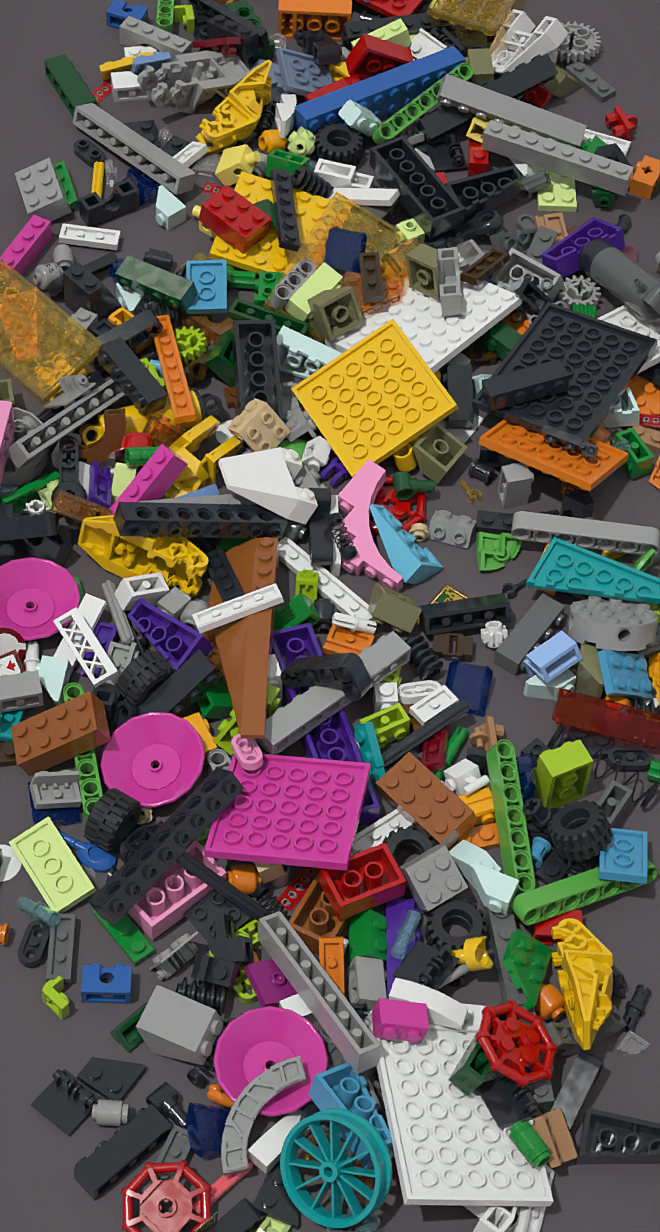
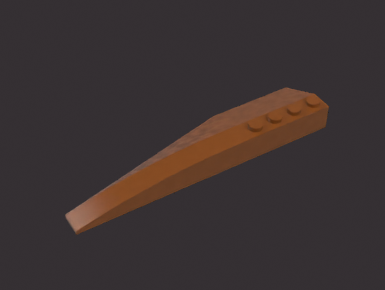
M255 538L223 551L244 595L275 583L277 585L280 559L278 538ZM213 581L211 584L209 608L223 603ZM276 605L212 629L241 738H265Z

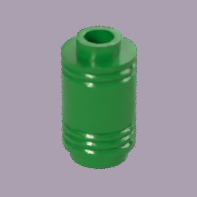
M520 1120L510 1128L509 1138L530 1166H534L537 1169L551 1159V1149L529 1121L522 1122Z

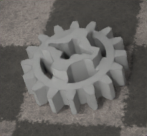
M573 275L572 279L567 277L563 287L557 294L558 301H564L568 305V309H572L574 303L597 306L601 296L600 287H596L597 283H591V278L583 279L582 275L580 279L576 278L575 275Z

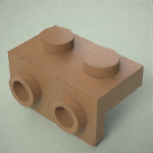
M561 1108L534 1118L535 1123L532 1124V1127H534L546 1145L551 1149L550 1154L552 1157L547 1162L551 1168L560 1166L562 1163L578 1157Z

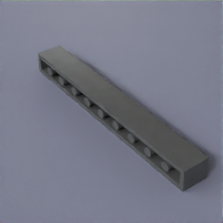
M482 903L484 917L487 920V932L502 1002L507 1003L509 1000L517 1002V1005L526 1009L523 1003L527 1001V998L522 988L516 990L511 976L502 963L511 933L517 930L513 911L509 907L506 915L496 913ZM534 1007L527 1010L536 1015ZM520 1018L519 1021L523 1022L528 1026L530 1025V1023ZM515 1042V1047H516V1048L519 1047V1045L517 1044V1042ZM539 1053L538 1061L542 1064L545 1054ZM524 1067L525 1072H534L530 1067ZM550 1079L527 1084L526 1088H530L531 1095L534 1100H537V1107L541 1114L550 1112L555 1101Z

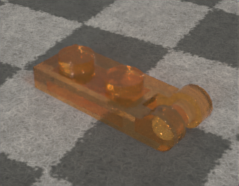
M57 490L50 511L79 522L88 517H95L96 512L100 516L112 515L113 512L111 509L62 490Z

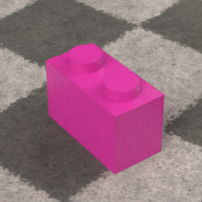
M378 998L371 1012L373 1035L376 1038L422 1043L429 1030L427 1005L425 1003Z

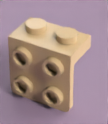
M258 399L250 401L246 405L245 410L236 416L227 428L231 434L242 438L253 452L276 448L290 432L289 428L268 403Z

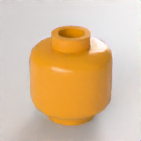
M278 129L265 130L259 137L258 144L265 154H269L274 149L284 151L288 144L287 137L280 138Z

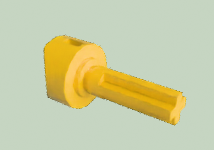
M487 937L466 939L464 949L451 951L453 956L459 958L457 964L466 963L470 971L492 968L493 962L488 956L485 946Z

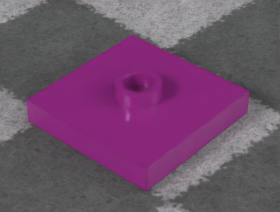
M273 959L247 963L245 965L244 971L261 1007L279 1006V1001L298 994Z

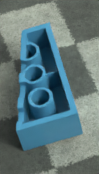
M348 1062L316 1074L308 1095L320 1111L330 1108H342L361 1115L377 1129L390 1153L392 1148L391 1134L382 1115H379L375 1108L376 1102L366 1089L367 1083L364 1077L356 1074ZM340 1124V1137L346 1142L351 1129ZM358 1136L350 1148L355 1156L368 1150ZM370 1153L357 1158L364 1168L369 1169L374 1166Z

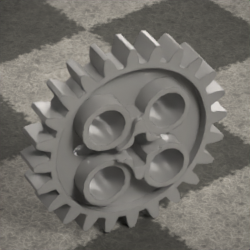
M567 21V24L564 25L560 22L569 33L563 43L555 49L558 51L557 58H560L561 62L564 59L567 60V63L570 60H573L574 63L577 60L584 62V58L590 60L591 56L596 57V53H599V49H601V36H599V32H595V28L590 29V25L584 27V23L577 25V22L570 24ZM572 34H575L573 38L572 50H569Z

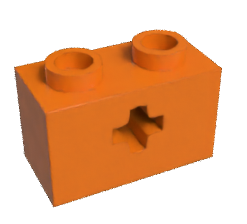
M645 155L641 162L638 161L635 174L633 173L629 193L651 199L657 188L656 185L660 182V160Z

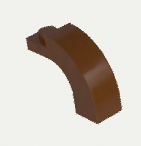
M126 408L104 410V434L94 443L79 445V461L87 458V464L89 465L95 460L102 463L109 459V453L120 448L126 431ZM75 445L66 446L65 449H72Z

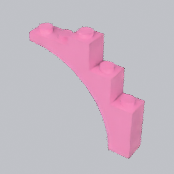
M368 460L338 495L340 509L348 514L342 522L345 523L344 527H347L346 532H349L350 541L354 542L352 546H355L358 551L357 555L350 560H343L341 557V565L344 570L349 573L353 572L357 576L364 570L369 577L381 581L383 586L399 592L403 587V577L392 569L380 555L373 542L369 527L371 514L369 506L374 503L377 493L386 481V470ZM345 528L340 529V533L345 531ZM348 533L341 534V538L345 537ZM345 538L343 540L347 542L350 538Z

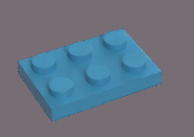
M227 260L186 261V279L193 281L198 291V295L186 310L187 314L227 313Z
M605 649L597 652L606 695L634 699L644 698L645 700L653 698L652 684L649 680L647 662L644 655Z
M611 828V842L599 854L598 879L646 884L647 832Z

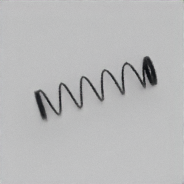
M562 724L556 729L547 744L550 749L554 747L560 736L558 748L561 747L566 727ZM599 749L596 753H594L591 756L593 759L600 752L594 772L595 780L604 777L617 763H619L614 780L616 781L621 766V760L615 762L603 775H601L598 778L596 777L598 765L603 752L602 749ZM635 772L622 785L625 786L637 774L631 801L632 803L637 802L645 796L643 802L640 805V807L644 809L651 800L659 784L655 782L645 793H643L638 799L634 801V792L640 775L639 772Z

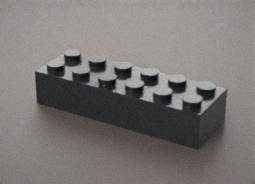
M404 136L370 149V167L389 189L399 190L398 201L430 239L463 226L465 208Z
M275 319L234 320L231 336L238 415L245 410L246 405L250 401L258 399L268 403L283 421ZM240 438L244 442L242 446H248L246 442L242 438Z

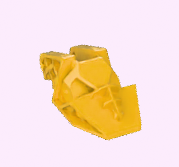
M269 59L255 67L229 91L228 97L212 112V115L216 117L215 121L202 120V123L199 125L202 131L195 139L199 143L212 145L208 147V152L204 154L205 156H212L224 151V149L234 147L237 140L246 139L257 128L263 105L271 101L272 77L268 76L272 62Z
M212 415L184 433L169 447L186 461L188 465L161 499H174L215 484L216 474L220 471L218 461L221 458L235 456L244 442L234 435L209 454H206L202 461H199L191 453L198 450L204 439L211 438L220 424Z
M114 515L88 517L82 521L78 545L103 569L122 578L161 572L168 588L180 585V590L189 597H195L200 593L202 587L200 577L205 573L209 560L186 537L120 536L113 519Z
M568 918L562 920L559 925L552 927V938L564 941L557 942V952L551 953L553 967L561 966L564 969L557 971L558 983L565 1000L564 1009L575 1040L583 1050H589L600 1026L603 1025L605 1019L609 1017L612 1011L610 998L613 992V970L611 968L613 966V955L580 921Z

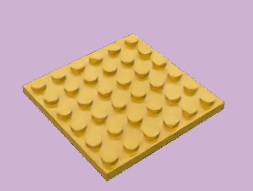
M241 171L234 190L252 204L265 199H269L273 203L271 181ZM293 188L300 239L298 252L280 248L277 229L270 224L268 234L243 254L216 235L208 258L213 260L226 259L229 265L256 272L257 274L260 271L283 272V278L302 259L312 260L317 270L324 262L329 265L328 255L338 248L340 242L339 231L347 222L351 206L317 195L312 196L311 193Z
M394 319L388 321L291 388L352 477L357 474L368 460L379 464L459 409Z

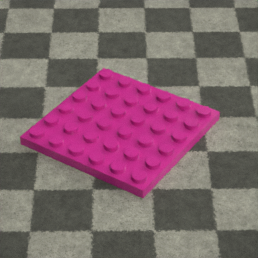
M233 753L228 770L233 772L244 789L212 822L204 849L205 857L347 870L371 772V763L263 754L262 766L251 771L243 769Z

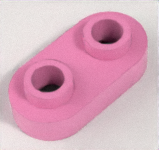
M240 734L235 735L231 741L232 750L241 767L251 771L260 768L263 764V754L255 739L241 738Z

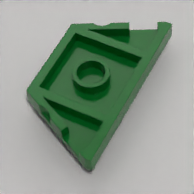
M518 929L511 933L502 963L511 976L516 990L522 988L527 998V1001L523 1004L529 1010L536 1006L553 950Z

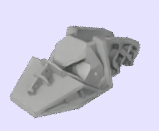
M201 51L175 55L174 62L162 63V67L155 73V69L148 65L138 75L137 82L143 90L151 91V100L157 107L192 114L197 105L206 103L215 93L226 99L229 91L250 70L237 55H222V53Z

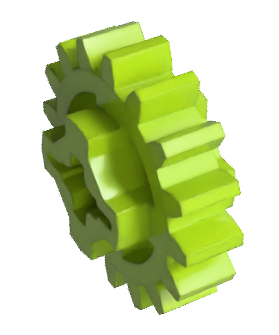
M183 326L182 330L175 329L176 333H174L178 351L181 361H184L185 364L188 363V360L194 361L196 356H202L201 352L207 351L206 346L208 344L205 333H201L199 328L194 330L193 326L189 329Z

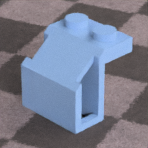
M560 631L525 656L527 659L523 663L530 678L537 674L544 682L548 683L583 658L577 643L563 631Z

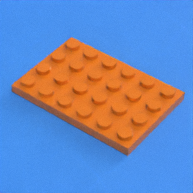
M505 419L480 436L479 445L486 447L490 451L501 453L506 458L515 459L522 462L525 466L534 467L541 470L544 474L553 475L563 482H569L582 490L591 491L623 465L629 456V453L591 438L588 443L598 446L599 451L595 460L585 459L582 453H571L558 444L556 446L550 445L545 442L542 433Z

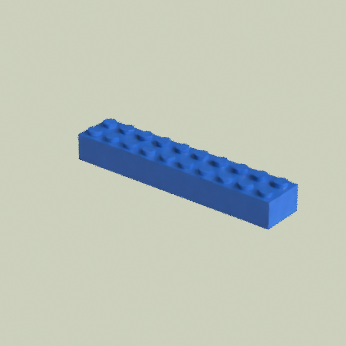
M455 46L296 105L294 111V131L297 132L300 126H302L316 137L318 131L326 125L330 126L332 123L346 125L345 120L338 114L348 100H352L369 109L379 120L395 114L461 63H465L466 59Z

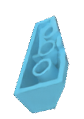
M371 504L369 506L392 567L403 577V583L417 584L444 568L426 547L422 549L414 542L417 538L412 533L410 534L401 529V522L383 505Z

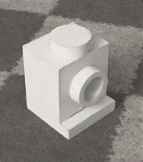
M318 436L307 442L301 463L310 469L314 468L316 471H319L320 467H324L328 463L329 453L333 449L328 441Z

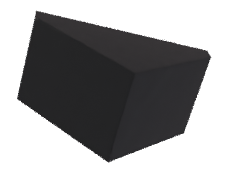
M528 277L524 278L515 294L516 297L522 300L520 307L536 315L541 312L547 302H552Z

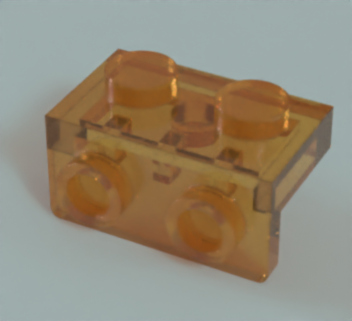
M150 415L142 433H147L151 436L154 447H160L161 444L170 447L186 433V428L178 424L172 425L170 423L171 420L163 415H159V417Z

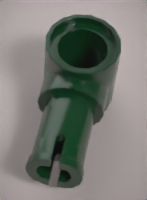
M399 472L392 477L395 496L399 500L410 499L416 493H434L435 491L434 480H417L416 478H411L408 472Z

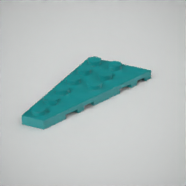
M553 537L526 582V587L660 604V578L556 537Z

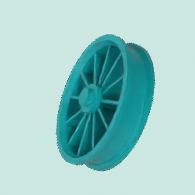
M342 1108L321 1110L298 1122L289 1131L283 1143L280 1169L284 1187L294 1205L313 1222L330 1228L350 1227L374 1214L385 1202L392 1183L391 1157L380 1133L361 1115ZM319 1121H330V1143ZM340 1124H343L351 1129V1132L340 1151ZM309 1127L320 1149L303 1136ZM358 1136L368 1150L351 1158L348 1152ZM298 1147H302L318 1161L298 1159ZM370 1153L374 1169L353 1166V1160ZM299 1167L319 1169L320 1175L303 1183ZM353 1174L375 1177L374 1191ZM321 1177L325 1182L316 1199H314L305 1185ZM330 1186L332 1212L321 1206ZM352 1188L369 1200L364 1209H362ZM341 1192L352 1214H342Z

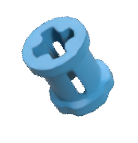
M534 837L532 840L530 851L533 868H540L545 854L551 851V844L541 837Z

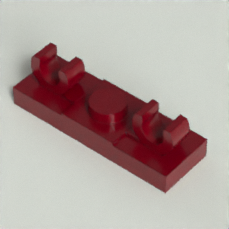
M241 37L192 41L193 48H200L199 52L222 51V55H236V47L234 45L242 44Z

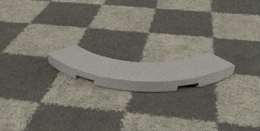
M301 1056L289 1058L271 1066L270 1069L254 1078L236 1099L226 1120L222 1137L221 1164L223 1176L249 1171L247 1144L253 1123L263 1107L277 1094L294 1085L306 1082Z

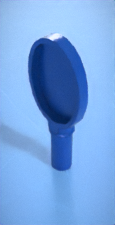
M61 830L59 831L66 844L72 847V849L77 850L80 863L87 869L98 873H106L110 871L113 865H116V855L114 852L109 853L90 841L83 843Z

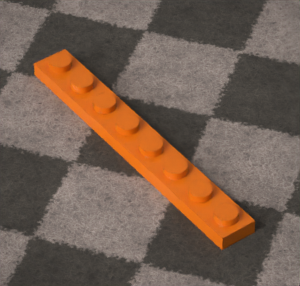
M169 314L156 316L163 325V329L153 339L175 424L196 421L192 399Z

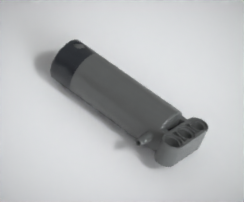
M604 239L592 240L583 247L578 258L579 268L583 273L648 320L660 318V278Z

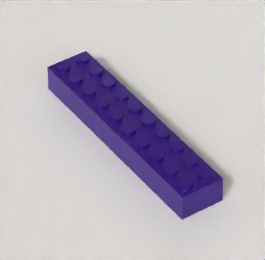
M311 623L273 631L272 654H275L281 672L295 658L323 655ZM282 682V690L288 704L291 703L295 696L304 694L311 687L291 688ZM343 708L300 738L307 758L363 763ZM370 779L368 780L358 826L379 820L380 805Z

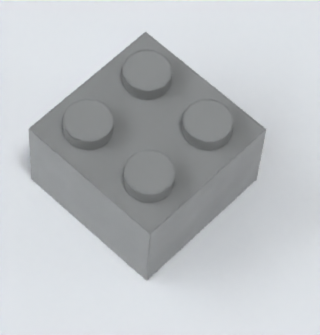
M436 845L399 867L419 909L423 911L433 909L468 888L446 845Z

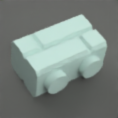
M348 100L338 114L350 127L369 137L381 125V121L369 109L352 100Z

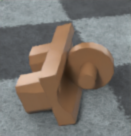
M487 716L486 722L483 725L474 728L475 732L470 734L469 741L472 745H477V749L488 751L497 743V740L503 737L504 727L503 725L495 724L493 717Z

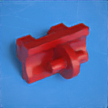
M539 86L522 96L532 101L536 107L543 109L552 98V93Z
M620 105L614 106V112L606 114L605 124L607 127L613 126V137L631 141L629 135L631 131L636 129L638 119L635 115H625Z

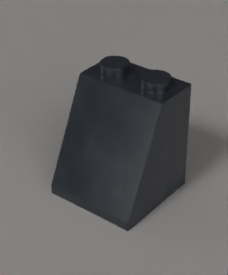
M80 263L63 272L65 306L73 313H76L81 307L97 314L99 322L122 307L109 289Z

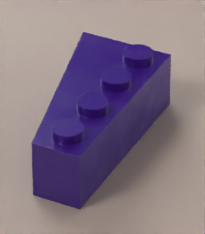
M594 217L542 253V265L559 273L564 278L580 270L578 264L580 252L592 240L604 239L619 250L625 249L623 228Z
M142 599L137 602L128 614L131 621L176 671L199 649L207 655L213 649V646L203 634Z

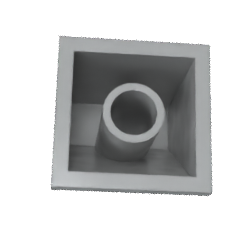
M157 985L136 1028L153 1054L204 1065L206 1058L212 1052L217 1035L222 1031L223 1022L215 1009Z

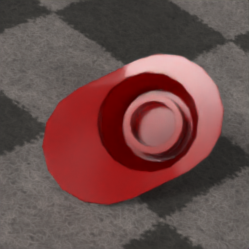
M130 432L122 439L120 449L112 451L108 454V457L111 459H125V449L127 447H153L151 436L147 433Z

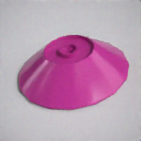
M33 557L11 560L0 566V627L16 630L26 641L48 638L59 632L53 620L76 607L78 609L81 600L78 584L64 567L51 560ZM72 619L61 624L62 627L66 628V626L72 621Z
M149 712L133 717L118 727L111 735V741L107 742L104 746L101 760L104 782L109 789L116 788L139 801L141 807L155 808L175 802L192 789L202 773L205 750L200 734L189 721L172 713ZM159 764L158 768H153L154 765Z
M267 1006L248 1010L228 1024L217 1040L213 1062L218 1084L228 1098L235 1103L245 1087L254 1078L268 1070L266 1068L267 1064L275 1065L286 1059L301 1056L306 1082L294 1085L280 1092L259 1113L260 1115L273 1117L295 1112L312 1101L308 1093L315 1075L327 1070L328 1056L324 1039L309 1020L293 1010Z

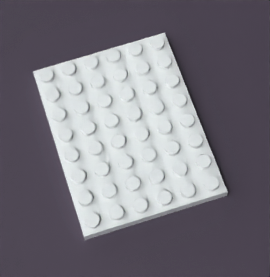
M407 276L384 293V301L372 302L361 311L364 323L332 341L325 338V344L344 353L388 321L394 319L434 373L520 306L522 300L516 297L514 293L486 281L481 282L478 286L460 281L463 314L442 316L441 301H437L410 288L409 277Z
M371 1023L369 1030L373 1034V1024ZM429 1024V1030L422 1043L376 1038L381 1045L377 1071L404 1205L551 1206L553 1197L545 1165L537 1169L534 1166H530L509 1138L510 1128L515 1123L498 1128L477 1089L467 1096L448 1080L480 1026L463 1025L462 1030ZM490 1070L484 1082L504 1075L496 1070ZM533 1117L522 1121H529L531 1125L534 1124Z

